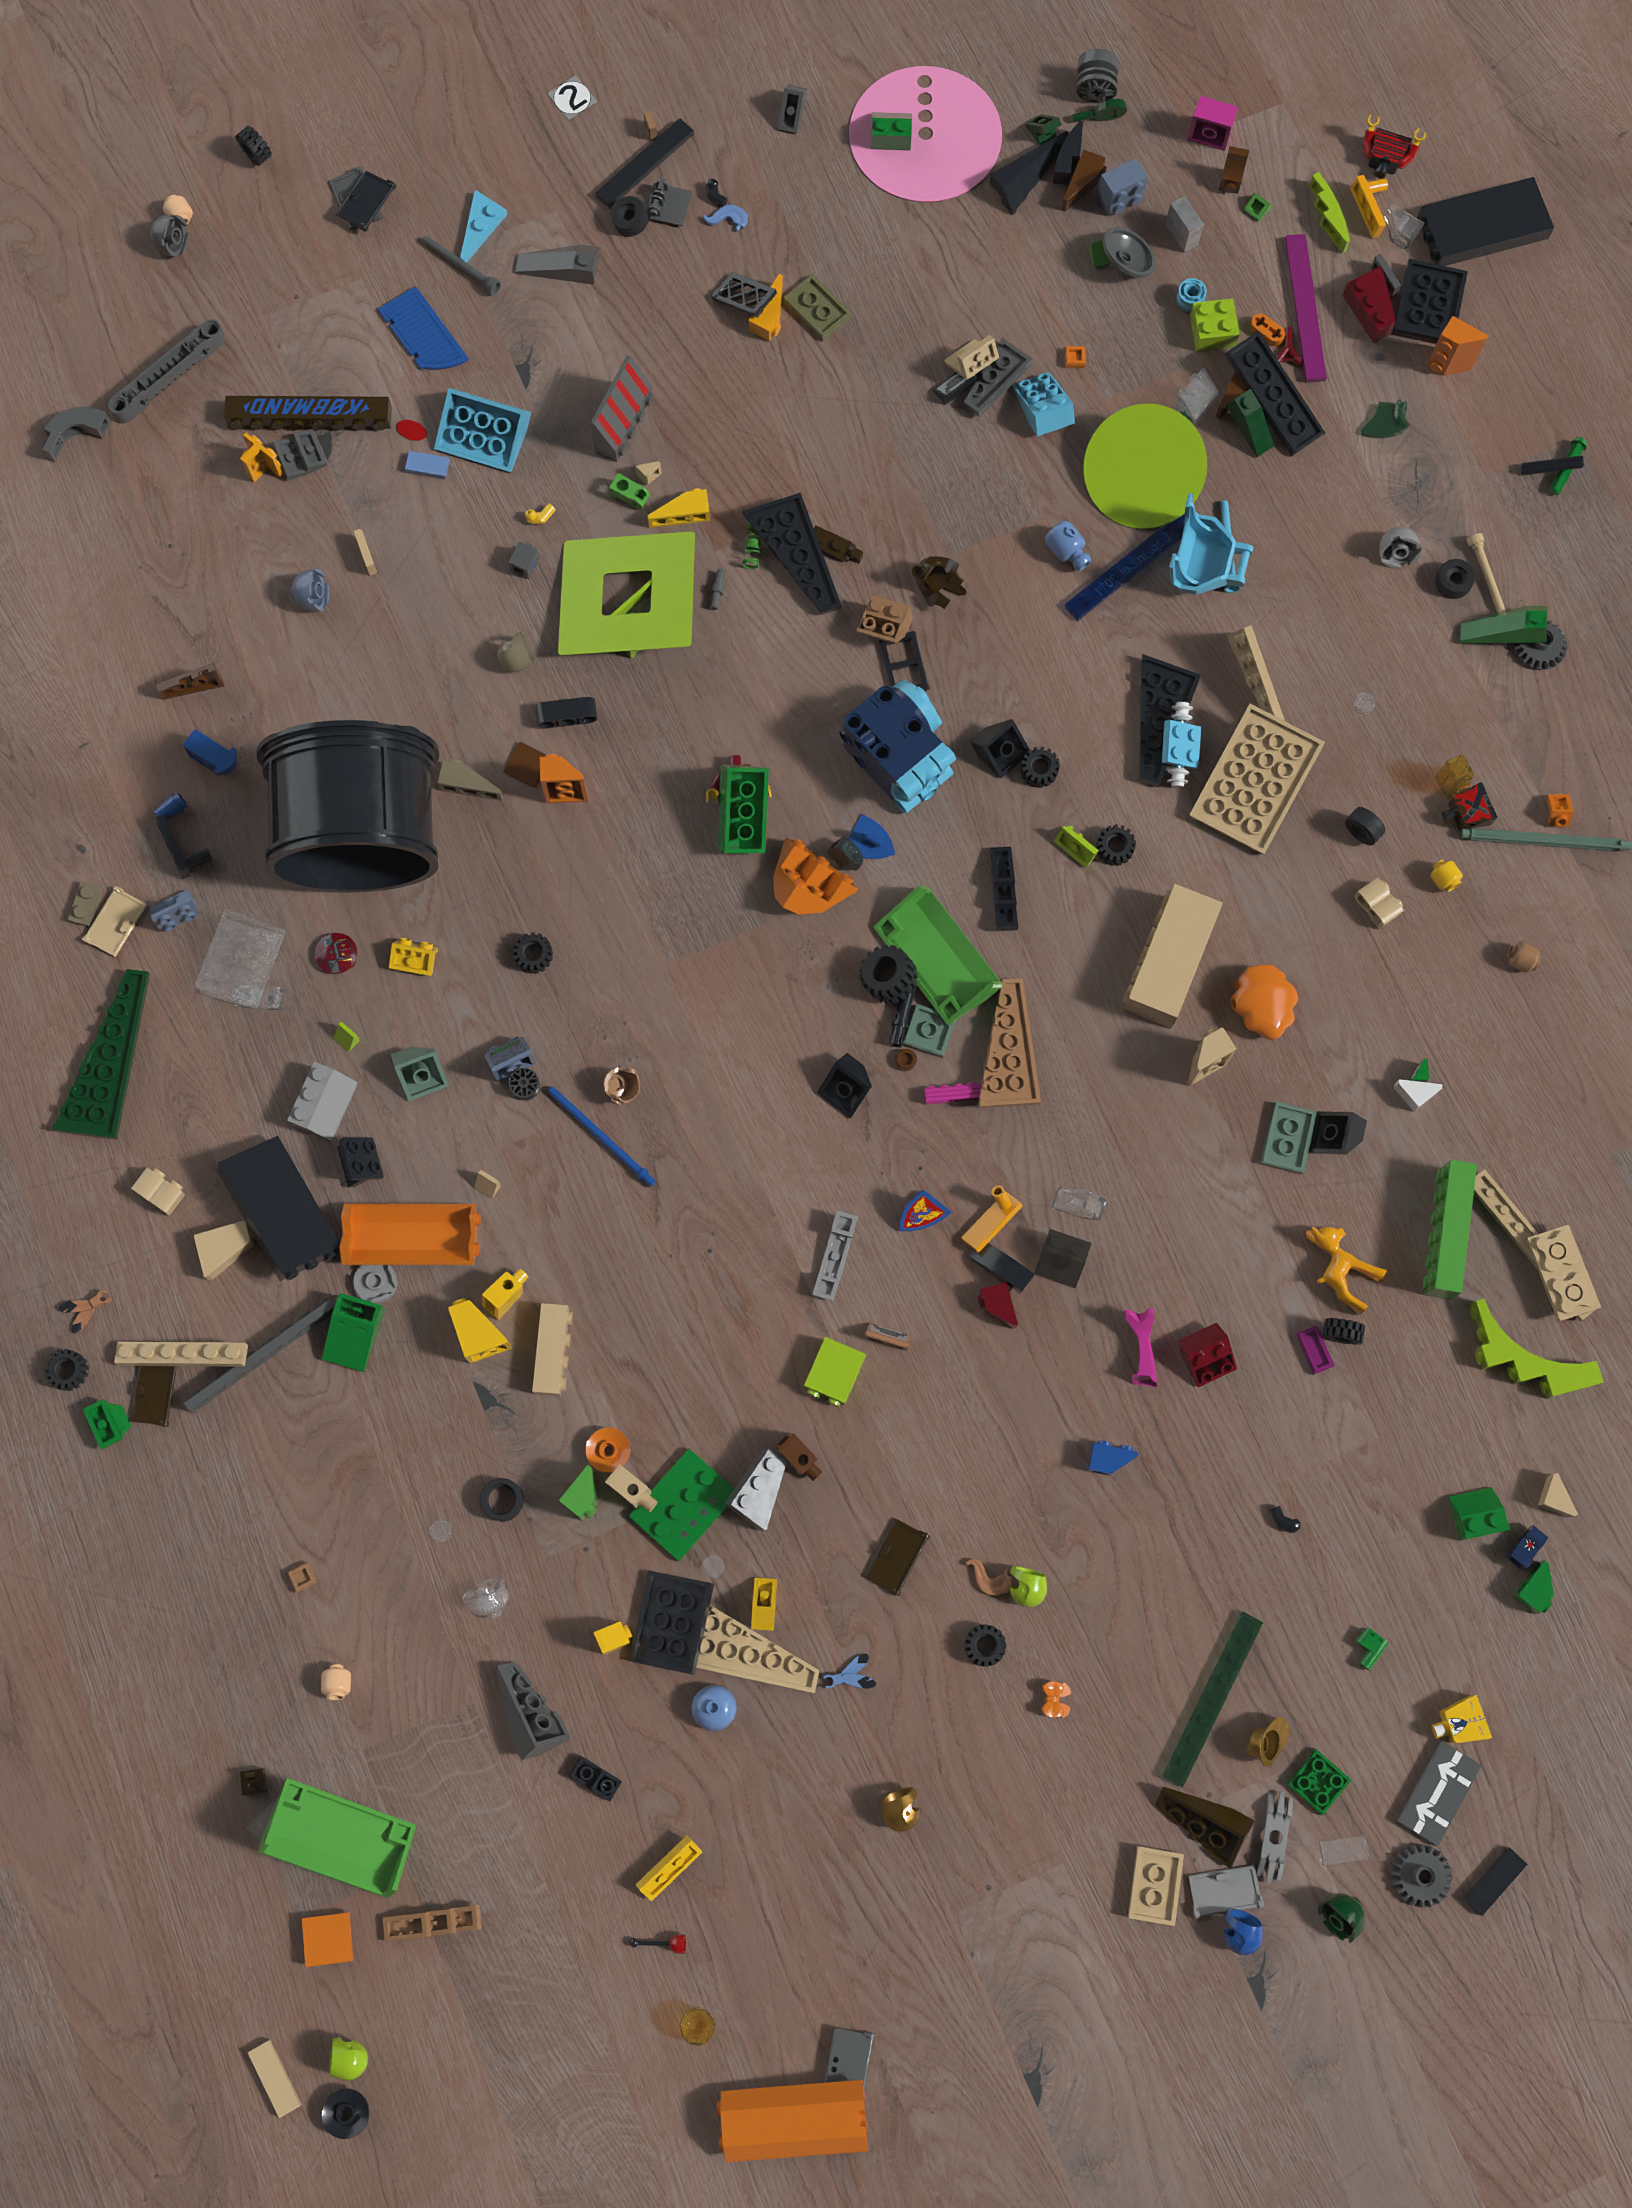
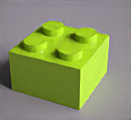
M1233 298L1193 303L1190 320L1196 351L1235 347L1240 333Z

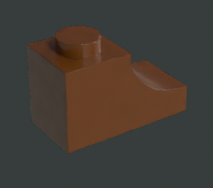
M1229 147L1219 190L1226 193H1239L1249 150Z

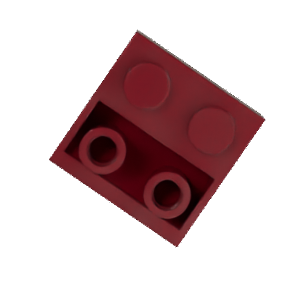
M1217 1322L1177 1341L1181 1356L1198 1388L1237 1370L1229 1337Z

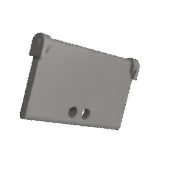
M1254 1865L1188 1875L1195 1919L1201 1916L1226 1913L1229 1909L1264 1908Z

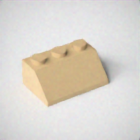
M1223 1027L1218 1030L1213 1028L1204 1034L1205 1037L1200 1040L1201 1043L1197 1045L1198 1049L1194 1054L1187 1082L1189 1086L1226 1066L1237 1050Z

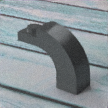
M74 407L62 411L53 417L44 428L48 439H45L43 442L42 451L47 459L55 462L64 444L75 435L89 434L103 439L111 424L107 413L92 407Z

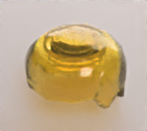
M695 2007L687 2010L682 2016L679 2028L681 2036L687 2043L693 2046H701L708 2043L714 2036L716 2025L711 2013L700 2007Z

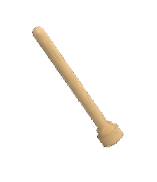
M1474 534L1467 538L1466 541L1469 548H1472V551H1475L1497 613L1505 612L1504 604L1483 550L1485 543L1483 534Z

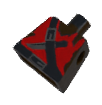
M1482 782L1454 796L1448 803L1450 809L1442 812L1444 823L1447 824L1455 821L1459 830L1490 826L1498 818Z

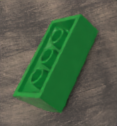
M721 765L718 826L719 851L723 853H765L769 768Z

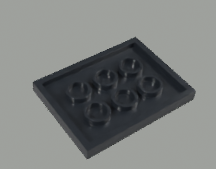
M1409 259L1393 333L1438 342L1441 333L1452 316L1459 319L1468 271Z
M649 1571L629 1661L695 1675L714 1584Z

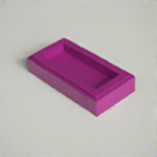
M1317 1325L1295 1334L1313 1375L1335 1366Z

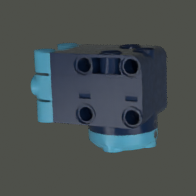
M903 679L893 687L882 686L846 715L844 728L839 732L843 740V747L904 814L911 811L922 800L926 801L931 798L938 790V786L942 785L954 774L949 765L956 760V757L951 749L933 733L943 723L922 688L916 687L914 684Z

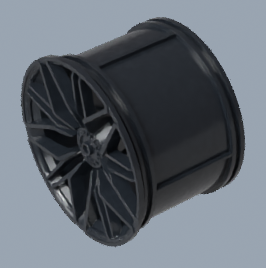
M334 720L292 726L267 736L259 743L256 751L257 760L263 767V777L267 781L269 847L265 851V871L272 879L301 889L355 893L401 888L424 881L436 873L438 870V850L433 845L431 779L435 774L434 765L439 760V747L430 736L415 729L396 724L391 725L365 720Z

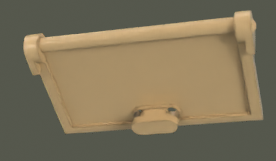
M114 886L113 892L81 940L116 957L146 909L147 904L125 893L120 887Z

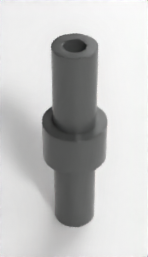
M723 569L717 570L715 583L712 584V598L710 602V609L712 610L718 609L720 596L723 595L725 570Z

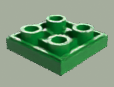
M1314 1749L1286 1784L1323 1816L1352 1780L1320 1751Z

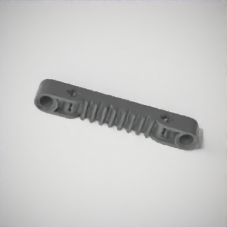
M214 319L203 322L115 394L108 402V408L115 421L121 424L131 421L149 405L151 399H155L156 394L160 395L162 389L166 390L168 384L172 385L174 379L178 380L180 378V374L185 375L186 369L191 370L192 364L197 365L198 361L206 359L220 348L226 339L220 323Z

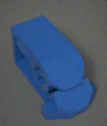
M196 729L183 743V747L189 757L218 776L231 773L237 766L236 748L232 747L229 751Z

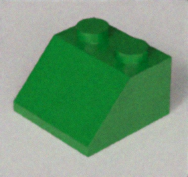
M872 112L871 149L911 151L912 113Z
M1492 1487L1448 1497L1459 1541L1510 1530L1505 1509Z

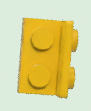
M399 938V940L392 943L389 968L431 976L438 947H433V944L430 942H420V944L412 943L411 939Z

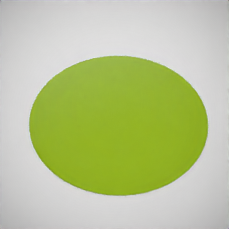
M1158 404L1132 405L1109 416L1097 428L1090 439L1084 458L1085 483L1095 505L1113 521L1132 528L1160 527L1182 516L1185 513L1188 495L1193 493L1194 503L1202 491L1207 475L1206 449L1196 427L1178 411Z

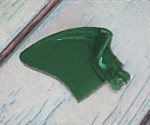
M1399 399L1396 404L1379 402L1374 417L1362 428V436L1389 438L1406 431L1410 427L1409 422L1406 420L1407 401L1401 402L1402 399Z

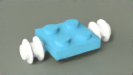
M1177 702L1175 706H1172V709L1176 710V714L1172 715L1171 718L1175 721H1164L1162 763L1175 765L1174 768L1168 771L1172 775V779L1167 780V782L1171 783V787L1177 788L1184 787V784L1188 783L1184 777L1189 772L1184 767L1190 769L1199 768L1201 727L1186 723L1193 718L1188 715L1193 707L1189 706L1187 702Z

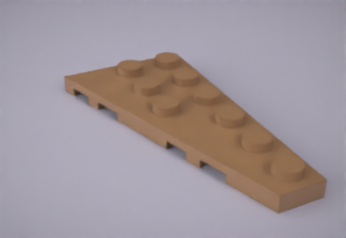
M1023 978L1002 979L1003 986L998 990L977 1108L1038 1105L1041 1103Z

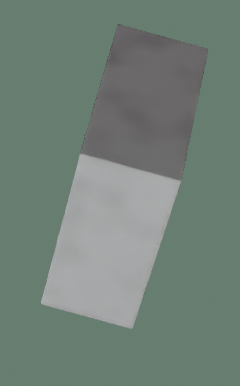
M1185 196L1170 203L1165 226L1185 253L1198 246L1204 223Z

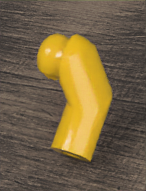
M548 503L541 512H535L532 509L527 510L525 518L530 524H544L556 509Z

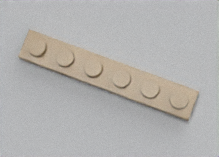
M117 1342L114 1363L117 1366L245 1367L248 1345L246 1343Z

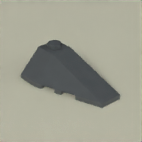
M575 245L522 253L518 256L515 273L594 285L601 247Z

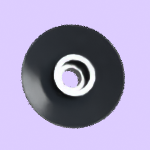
M343 2088L333 2092L326 2099L322 2108V2122L329 2134L339 2139H350L357 2136L364 2130L369 2120L370 2110L368 2102L360 2092L354 2089ZM344 2108H349L351 2110V2115L349 2117H346L343 2114Z

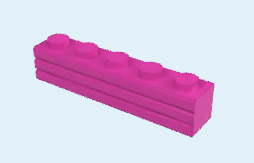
M971 1082L967 1083V1085L954 1084V1086L950 1087L948 1085H941L938 1088L928 1086L924 1089L925 1105L979 1100L981 1084Z

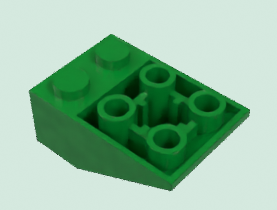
M339 1293L332 1313L322 1360L365 1372L386 1309L380 1304Z

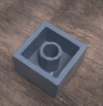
M1136 158L1101 175L1097 199L1108 217L1121 213L1131 205H1138L1143 200L1148 176Z

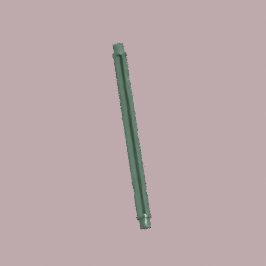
M1481 828L1461 830V838L1476 841L1611 851L1631 850L1632 847L1631 841L1616 838Z

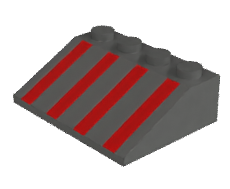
M629 355L623 361L591 421L595 453L616 462L620 456H624L629 439H633L638 422L641 423L643 421L647 405L650 406L654 399L652 385Z

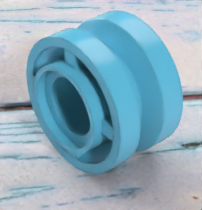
M1190 278L1184 280L1179 286L1176 297L1178 306L1186 312H1191L1193 303L1204 302L1207 293L1206 286L1198 279Z

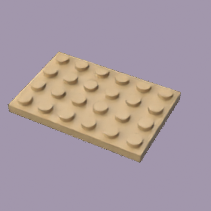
M1249 704L1189 816L1264 855L1325 742Z

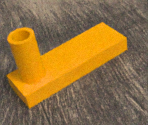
M1360 175L1356 177L1350 190L1371 237L1377 238L1386 227V223L1373 193L1386 191L1388 189V182L1385 178L1367 182L1365 176Z
M1000 1185L995 1186L991 1191L996 1200L995 1203L961 1237L963 1242L977 1253L1023 1207L1020 1201L1007 1193Z

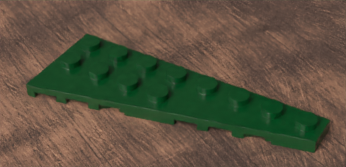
M126 969L117 988V994L112 1005H109L107 1009V1015L103 1024L99 1026V1032L94 1043H91L80 1066L76 1081L69 1090V1095L64 1106L62 1105L55 1125L53 1124L52 1126L54 1132L118 1139L150 977L148 971Z

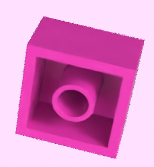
M1200 96L1192 119L1188 140L1225 151L1238 107L1230 103H1223L1209 97Z

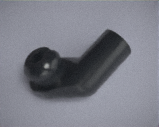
M711 178L705 187L707 198L723 207L727 204L728 198L719 194L718 181Z
M1281 1506L1270 1509L1278 1529L1288 1533H1295L1301 1528V1523L1298 1519L1284 1516Z

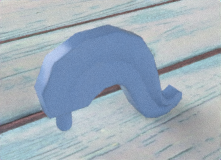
M725 205L711 217L703 216L704 222L711 226L720 223L724 219H730L737 226L735 228L736 231H739L740 228L743 229L748 224V214L736 205Z

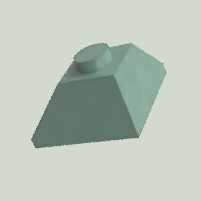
M409 1047L391 1054L394 1068L408 1101L449 1087L435 1049Z

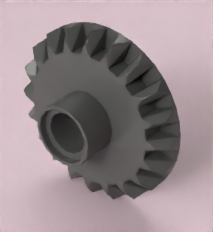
M1551 620L1547 621L1546 644L1513 643L1517 657L1525 665L1533 669L1546 670L1557 666L1564 659L1568 649V638H1565L1564 631H1561L1559 625L1553 624Z
M1419 1844L1405 1848L1394 1860L1391 1871L1392 1883L1397 1894L1405 1902L1416 1907H1432L1440 1903L1447 1897V1893L1451 1889V1881L1453 1879L1451 1867L1442 1853L1431 1846ZM1422 1870H1426L1428 1874V1879L1424 1883H1421L1419 1880V1873Z

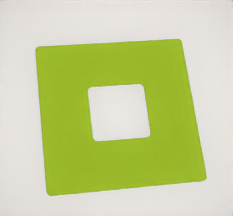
M690 531L566 541L563 553L558 654L573 655L689 647L692 644L695 533ZM647 570L652 572L651 610L648 613L607 616L602 614L603 577L605 574Z

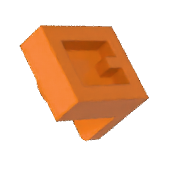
M1548 794L1546 800L1550 813L1548 826L1569 827L1574 813L1569 794Z

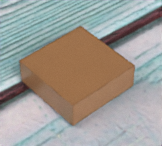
M647 111L643 114L644 125L649 140L653 141L657 139V129L651 111Z
M309 1562L287 1572L296 1593L318 1583Z

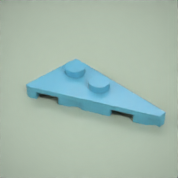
M477 190L474 192L460 259L466 263L507 216L506 209Z

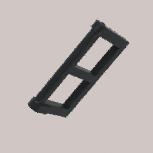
M915 631L907 632L905 637L897 642L911 640L915 659L890 664L886 646L893 643L879 640L890 687L895 685L892 671L918 665L922 684L915 686L928 691L930 688Z

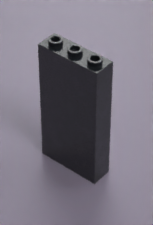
M1534 177L1423 205L1416 218L1418 226L1423 231V240L1430 249L1431 260L1441 266L1547 240L1554 230V225Z
M279 1136L218 1162V1174L279 1281L284 1279L289 1281L297 1277L299 1272L305 1269L310 1271L319 1265L318 1263L324 1260L327 1262L338 1256L340 1243Z

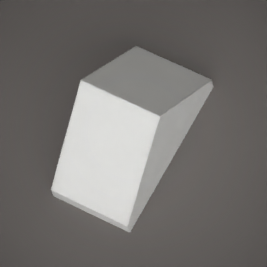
M1399 1079L1394 1084V1089L1414 1112L1442 1089V1084Z

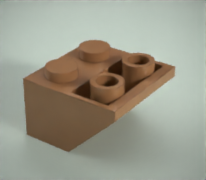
M872 595L856 632L896 644L905 637L913 620L910 606Z

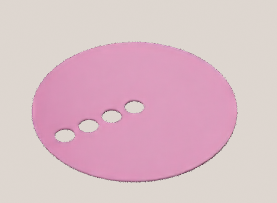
M915 66L894 71L880 78L863 93L851 116L849 140L852 154L859 168L880 189L905 200L938 202L955 198L968 192L989 174L1000 153L1002 127L999 114L992 100L971 79L945 68ZM927 76L931 79L932 83L929 87L922 88L917 83L918 78ZM922 93H927L932 97V101L928 105H922L918 102V96ZM923 110L931 112L932 119L929 122H922L919 120L918 114ZM872 112L912 113L911 151L871 149ZM922 128H929L932 130L933 136L928 140H924L919 137L918 132Z

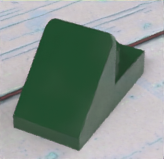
M1043 114L1025 123L1026 128L1040 146L1057 136L1056 128L1062 125L1059 117Z

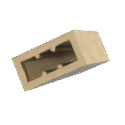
M245 1220L194 1235L203 1275L207 1280H213L255 1245L253 1239L255 1237Z

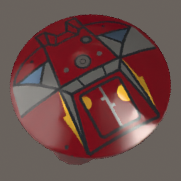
M331 933L324 936L315 948L314 956L316 963L328 974L346 972L356 964L357 947L355 942L349 936L342 933Z

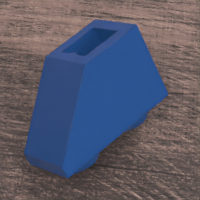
M1098 1440V1443H1093L1091 1446L1087 1471L1109 1476L1138 1456V1452L1133 1451L1131 1446L1120 1445V1448L1112 1447L1111 1442Z

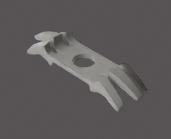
M1281 1791L1275 1814H1272L1274 1810L1273 1795L1268 1794L1262 1849L1256 1871V1876L1260 1877L1266 1859H1268L1266 1883L1269 1884L1273 1878L1276 1861H1278L1276 1880L1281 1881L1285 1864L1284 1857L1289 1824L1292 1817L1293 1799L1288 1798L1286 1815L1283 1816L1284 1792ZM1277 1830L1281 1833L1282 1840L1279 1844H1272L1269 1841L1271 1831Z

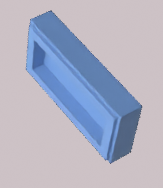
M409 451L405 471L406 473L446 479L450 459L449 457Z

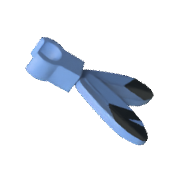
M862 1654L857 1656L840 1674L825 1675L823 1679L830 1677L833 1680L832 1685L825 1688L830 1689L843 1682L864 1689L875 1687L876 1682L872 1678L857 1674L867 1664L869 1655Z

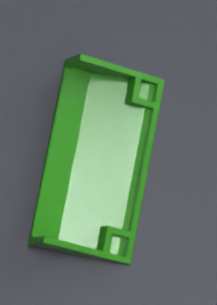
M919 885L873 926L888 947L894 945L897 948H901L913 961L917 968L915 971L918 973V978H915L917 986L947 1025H951L986 1001L1003 986V983L929 887Z
M286 1778L264 1830L257 1852L388 1899L397 1891L416 1825Z

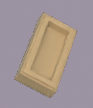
M361 529L355 530L354 534L369 575H374L377 570L363 531Z

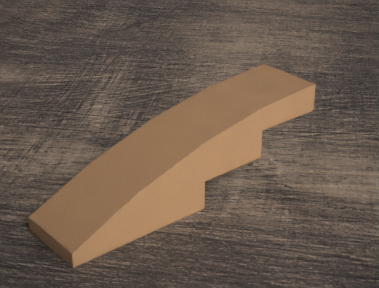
M480 1905L383 1917L385 1942L482 1929Z

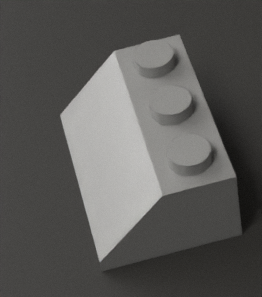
M313 1062L287 1121L292 1127L332 1142L358 1082L332 1068Z

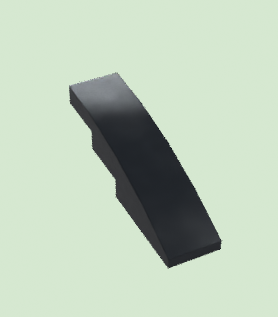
M1011 846L990 847L996 930H1018L1015 875Z

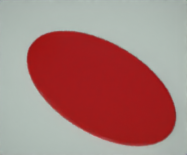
M401 420L397 424L398 432L409 440L420 441L427 436L426 429L416 421Z

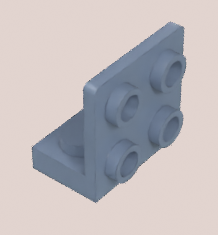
M185 890L149 908L152 913L150 917L161 932L171 931L178 924L184 921H192L196 918V915L201 914L189 890Z

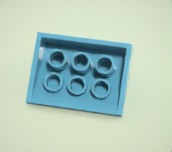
M448 388L434 449L512 472L528 429L531 412L464 391Z

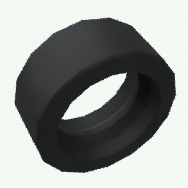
M497 1478L484 1486L479 1501L481 1509L486 1516L494 1521L505 1522L512 1520L520 1513L523 1508L524 1497L522 1490L516 1483L510 1479ZM497 1487H507L514 1493V1506L506 1513H496L489 1506V1495Z

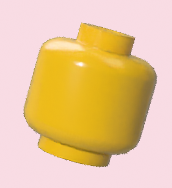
M1443 859L1433 865L1434 870L1431 872L1430 877L1439 890L1450 892L1462 883L1460 880L1463 874L1455 862L1451 860L1445 862Z

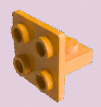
M245 432L243 438L248 449L243 452L240 460L248 478L255 483L267 469L281 477L283 475L280 469L281 464L276 459V453L271 448L262 446L261 441L255 435L250 436Z

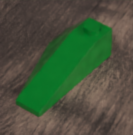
M1548 605L1523 606L1462 623L1460 643H1546Z

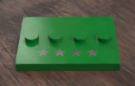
M689 1448L651 1490L650 1496L658 1501L655 1508L651 1512H648L642 1506L638 1510L635 1508L629 1517L673 1557L680 1561L726 1510L727 1506L724 1503L734 1488Z

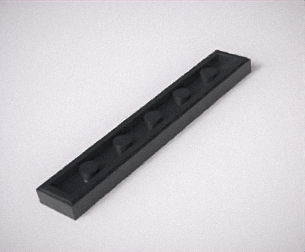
M679 118L596 191V197L610 209L617 200L624 197L692 137L694 130Z

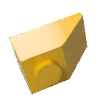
M754 1579L751 1629L774 1631L777 1579Z
M617 1622L593 1632L602 1653L605 1655L630 1644L629 1638L633 1637L628 1625L623 1626L622 1622Z

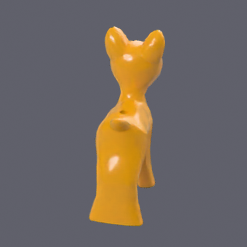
M1311 1227V1230L1306 1231L1307 1239L1316 1244L1320 1249L1328 1252L1332 1257L1323 1277L1319 1278L1317 1282L1329 1285L1336 1292L1337 1298L1349 1306L1357 1315L1362 1314L1368 1305L1351 1295L1345 1275L1350 1269H1353L1378 1282L1385 1276L1387 1270L1367 1264L1339 1247L1340 1240L1345 1236L1342 1228L1322 1227L1316 1229Z

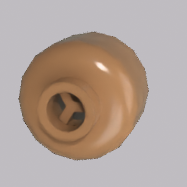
M1523 941L1519 942L1516 946L1512 945L1507 954L1510 957V966L1524 973H1528L1531 970L1535 971L1542 959L1538 948Z

